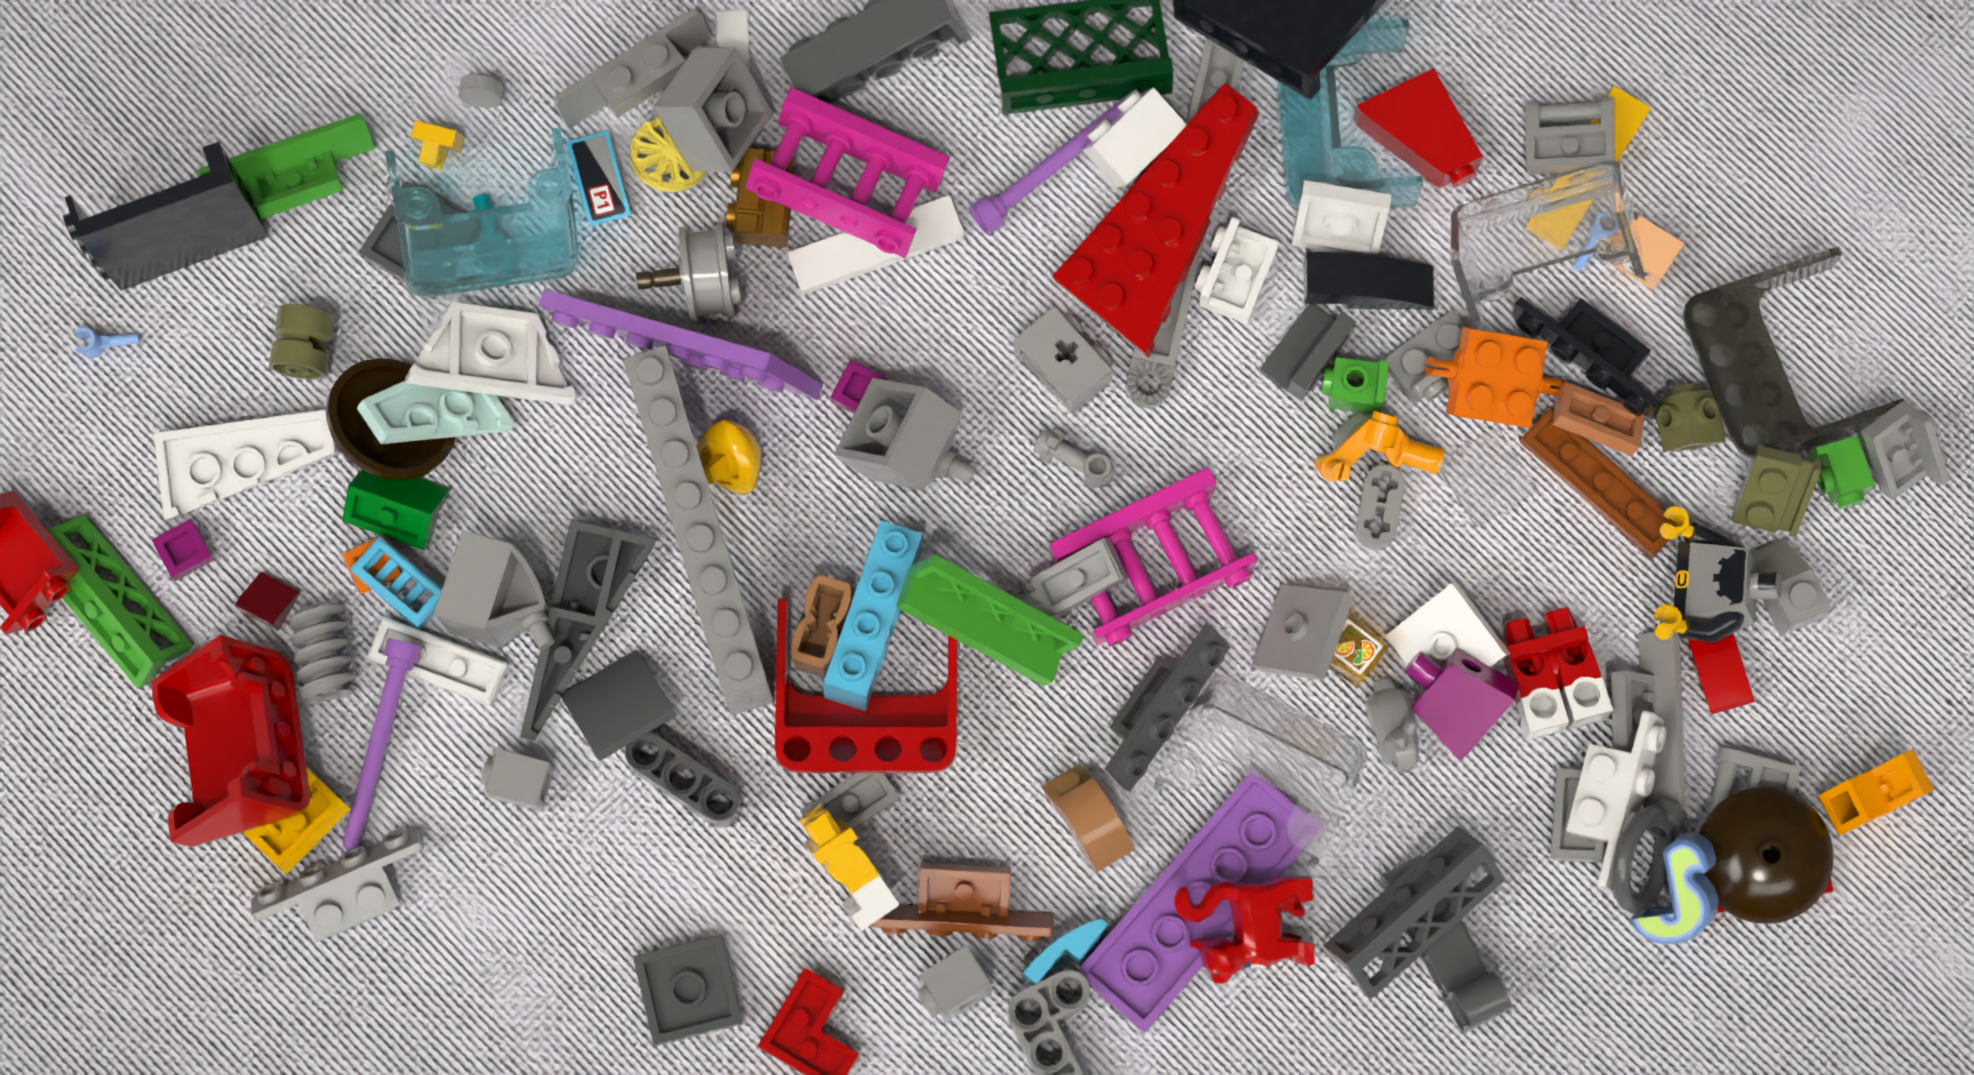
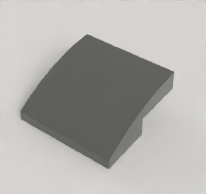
M638 650L633 651L564 692L561 697L599 762L677 716L676 711Z

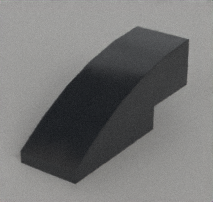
M1306 252L1304 259V304H1346V309L1433 310V265L1365 254Z

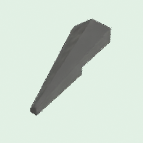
M570 520L548 614L549 621L546 623L555 639V643L546 649L540 650L520 738L535 741L654 548L655 538Z

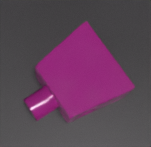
M1456 649L1441 665H1438L1422 651H1419L1404 670L1407 675L1422 686L1417 692L1412 705L1414 712L1459 760H1462L1514 703L1520 685L1508 676Z

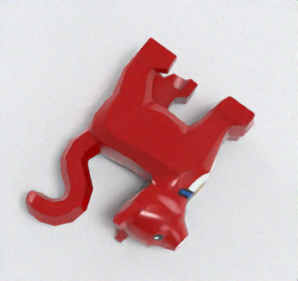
M1301 875L1278 876L1263 883L1249 881L1233 883L1224 881L1212 885L1198 904H1193L1190 901L1189 892L1186 887L1178 888L1174 896V906L1178 915L1187 922L1199 923L1212 916L1222 900L1230 901L1234 923V939L1209 937L1190 940V946L1200 950L1202 964L1209 971L1213 983H1228L1230 978L1244 967L1266 968L1289 958H1293L1296 963L1305 966L1315 965L1314 944L1302 941L1299 935L1282 933L1281 912H1287L1293 917L1305 916V909L1301 902L1313 901V878Z

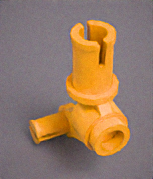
M1373 410L1371 418H1367L1331 454L1319 455L1314 465L1323 478L1329 481H1345L1350 476V467L1369 448L1383 452L1393 467H1399L1402 464L1436 474L1441 467L1444 451L1441 447H1434L1409 439L1408 435L1403 433L1400 427L1397 426L1398 417Z

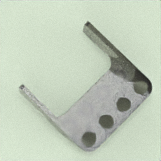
M1839 246L1698 293L1691 297L1684 306L1682 317L1685 328L1732 442L1738 452L1746 457L1753 458L1758 445L1796 454L1858 433L1900 402H1905L1904 398L1818 428H1813L1807 423L1761 316L1759 304L1763 294L1772 289L1830 270L1843 255Z

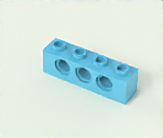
M880 520L823 682L824 698L867 712L901 610L896 608V604L908 568L918 563L922 553L923 533Z

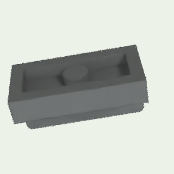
M1309 304L1262 365L1261 373L1302 402L1323 374L1324 368L1329 366L1350 338L1356 321L1343 312L1335 320L1314 304Z

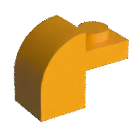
M1914 749L1868 772L1850 778L1818 796L1835 830L1841 836L1914 802V800L1934 791V788Z

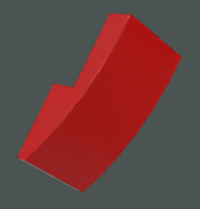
M1734 633L1715 644L1688 639L1711 715L1755 702Z

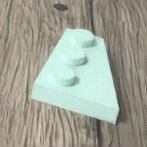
M405 381L363 399L357 407L380 444L508 432L515 425L514 420L497 395L407 384Z

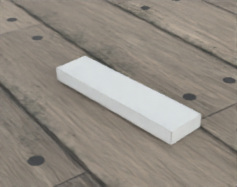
M950 195L913 208L906 224L917 230L906 258L894 253L883 252L876 245L846 232L786 252L801 295L809 294L964 239L965 233Z

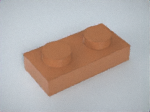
M1565 381L1557 393L1552 425L1632 456L1640 447L1645 415L1636 416L1617 401Z

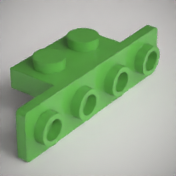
M356 114L231 157L230 160L250 190L259 217L263 219L343 191L335 162L373 150L375 145L363 115ZM209 166L202 167L197 171L199 177L211 173Z

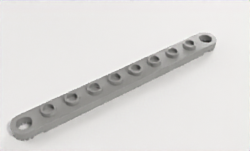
M1207 38L1186 124L1192 120L1224 83L1237 92L1239 90L1245 61ZM1205 236L1184 282H1181L1170 304L1172 309L1166 322H1162L1153 341L1155 346L1150 357L1148 358L1134 347L1126 389L1132 402L1140 407H1157L1169 395ZM1146 374L1153 375L1159 379L1161 389L1152 396L1141 394L1136 387L1138 378Z

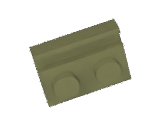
M1758 445L1733 511V523L1775 533L1777 529L1788 531L1789 536L1796 537L1821 473L1822 460L1815 458L1814 462L1802 460V455Z

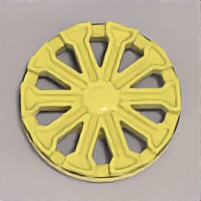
M658 117L651 122H645L638 129L632 140L630 148L632 168L638 178L651 188L663 192L685 191L700 183L708 172L692 171ZM661 128L663 138L655 130ZM643 138H647L651 143L641 141ZM638 154H648L649 156L645 158H639ZM656 166L654 172L649 174L645 172L647 168ZM683 170L689 178L684 180V178L680 177L679 172ZM664 173L670 174L671 179L669 182L663 181Z

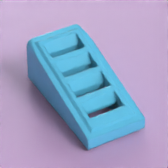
M379 536L350 568V571L413 627L421 630L434 616L442 588ZM385 554L390 560L373 578L368 571ZM399 566L403 572L388 589L385 588L382 583ZM412 578L417 584L401 601L396 595ZM426 590L431 596L415 613L410 607Z

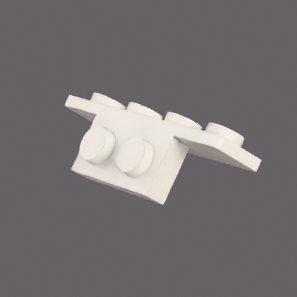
M1643 710L1632 753L1592 744L1588 745L1566 829L1572 835L1608 843L1598 879V886L1613 893V860L1619 839L1631 818L1641 810L1644 797L1649 796L1653 789L1655 774L1652 766L1656 753L1661 752L1665 743L1666 729L1663 726L1664 721L1650 711Z

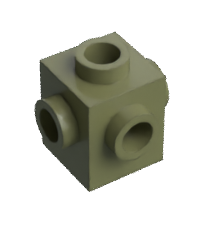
M1685 384L1671 388V396L1658 399L1660 406L1657 412V423L1663 452L1699 450L1726 441L1717 390L1698 391L1697 384Z

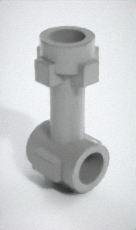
M1047 428L1043 430L1033 449L1034 452L1040 455V460L1049 464L1053 458H1056L1084 473L1085 485L1092 489L1101 488L1106 484L1110 485L1114 478V471L1111 469L1110 457L1101 452L1088 456L1063 442L1065 433L1057 429L1054 432Z

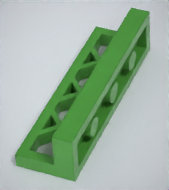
M81 515L48 530L80 568L69 582L71 588L62 597L63 600L137 689L150 684L163 664L190 651L193 644L85 515ZM79 532L90 545L89 550L75 547L67 536ZM95 565L110 569L117 577L116 583L101 579L95 572ZM123 598L138 602L144 610V616L128 612L122 604ZM150 631L165 635L172 643V646L161 651L150 638Z
M936 554L908 568L896 604V608L1042 686H1046L1054 681L1061 655L1079 647L1083 634Z

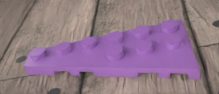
M546 289L543 290L538 305L553 313L551 320L563 326L576 329L578 323L590 326L588 331L608 339H613L615 335L626 338L625 342L646 350H651V347L659 348L666 346L669 356L681 359L682 363L702 371H707V368L710 367L719 370V374L741 382L748 378L757 381V385L775 392L782 393L784 389L818 400L823 386L821 382L768 352Z

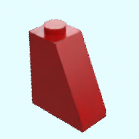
M1434 68L1357 105L1353 118L1356 126L1439 189L1450 183L1454 187L1461 186L1477 175L1476 171L1479 168L1483 155Z

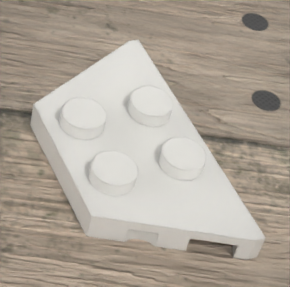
M458 302L450 304L405 378V383L567 405H571L576 399V391L573 385H567L558 367L561 360L554 346L547 341L546 330L537 313Z

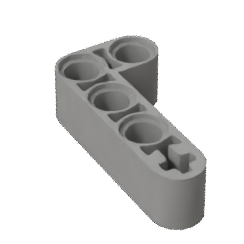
M1065 970L1019 992L1009 1003V1024L1035 1075H1083L1058 1023L1078 1014L1088 1003L1090 994L1088 980L1077 971ZM1071 981L1078 984L1082 991L1081 999L1071 1005L1061 1002L1056 995V989L1061 983ZM1023 1002H1033L1040 1008L1042 1016L1035 1024L1025 1025L1016 1018L1015 1010ZM1047 1042L1056 1044L1062 1053L1060 1062L1054 1066L1042 1065L1037 1060L1035 1054L1041 1044Z

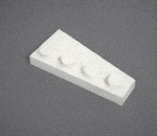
M326 410L153 433L164 520L167 522L337 454L336 444L328 429Z

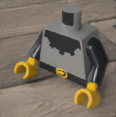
M1672 506L1665 511L1664 517L1675 521L1678 527L1663 523L1660 527L1662 537L1672 540L1682 535L1685 542H1678L1674 606L1669 604L1661 605L1653 615L1655 620L1667 622L1659 623L1654 630L1659 639H1669L1675 632H1678L1681 638L1710 644L1718 643L1740 630L1741 627L1750 626L1755 622L1757 600L1779 599L1781 597L1782 583L1780 573H1758V566L1750 550L1725 535L1697 522H1693L1690 525L1689 516L1681 507Z

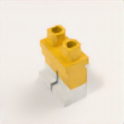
M821 804L798 819L811 838L803 843L809 853L836 881L841 882L851 897L841 905L861 931L900 905L866 854L854 843L858 838L844 820L840 818L834 821L830 813Z

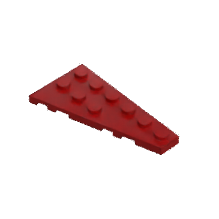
M1226 83L1217 90L1052 276L1057 284L1148 358L1154 349L1155 343L1153 341L1162 322H1166L1172 309L1170 304L1179 284L1184 282L1211 222L1209 217L1217 199L1221 200L1227 187L1225 182L1235 160H1239L1260 114L1255 105Z

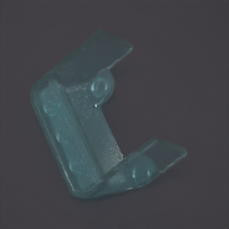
M1409 19L1367 21L1320 72L1321 89L1311 100L1276 80L1284 192L1287 202L1295 210L1299 208L1304 180L1328 182L1337 186L1371 189L1379 193L1391 194L1390 208L1416 206L1423 186V176L1379 178L1376 158L1369 150L1359 146L1341 147L1334 67L1355 65L1365 54L1402 52L1409 30Z
M560 128L551 129L552 168L536 172L528 182L527 193L529 203L442 215L439 200L431 190L424 187L400 188L394 150L385 151L387 186L404 281L407 288L415 295L432 297L558 279L570 275L576 269L579 250L572 185Z

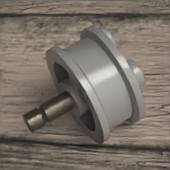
M723 222L716 223L715 230L689 233L686 227H679L681 254L679 267L653 270L652 273L650 271L636 272L638 290L650 289L653 286L658 288L681 285L682 292L686 294L691 323H698L699 316L726 313L728 319L735 318V306L743 305L740 279L738 277L731 278L730 262H737L735 237L733 233L725 234Z

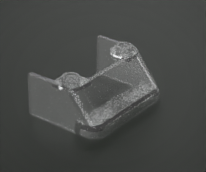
M1609 160L1594 163L1476 198L1457 206L1451 213L1450 262L1472 322L1480 320V300L1491 302L1503 298L1514 283V275L1597 252L1600 260L1610 262L1612 265H1620L1631 261L1635 275L1644 273L1642 244L1623 172L1617 161Z

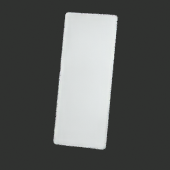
M716 11L717 47H735L750 72L748 11Z

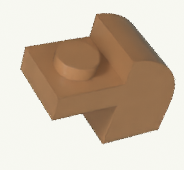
M1080 764L1042 786L1047 799L1067 824L1077 847L1096 872L1101 871L1135 850L1110 800L1095 778H1090Z

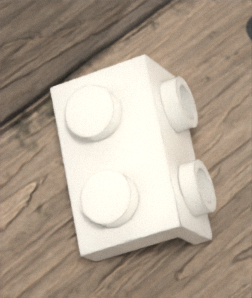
M1232 216L1228 228L1219 226L1211 246V251L1216 252L1217 255L1212 267L1203 265L1195 289L1201 291L1198 306L1248 324L1280 242L1239 227L1241 219Z

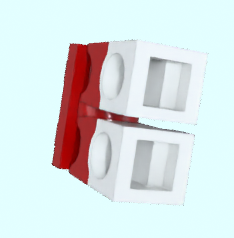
M1568 607L1553 610L1544 615L1543 618L1549 634L1546 636L1534 638L1528 618L1510 621L1504 626L1505 644L1510 654L1503 658L1505 668H1507L1508 677L1520 684L1515 700L1521 719L1520 727L1524 741L1562 732L1566 726L1570 730L1605 721L1613 712L1597 661L1588 641L1589 637L1585 626L1577 627L1576 621Z

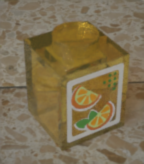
M1348 615L1329 667L1358 689L1383 658L1389 646Z

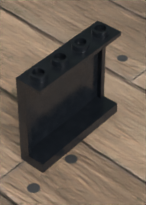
M1172 0L1176 20L1309 100L1321 89L1320 72L1387 1Z
M219 141L202 147L211 173L93 216L87 217L71 195L64 197L69 213L63 215L68 233L73 241L77 239L83 254L88 253L91 263L94 267L99 268L105 281L111 279L119 290L122 291L268 237L263 220L260 219L255 208L250 190Z

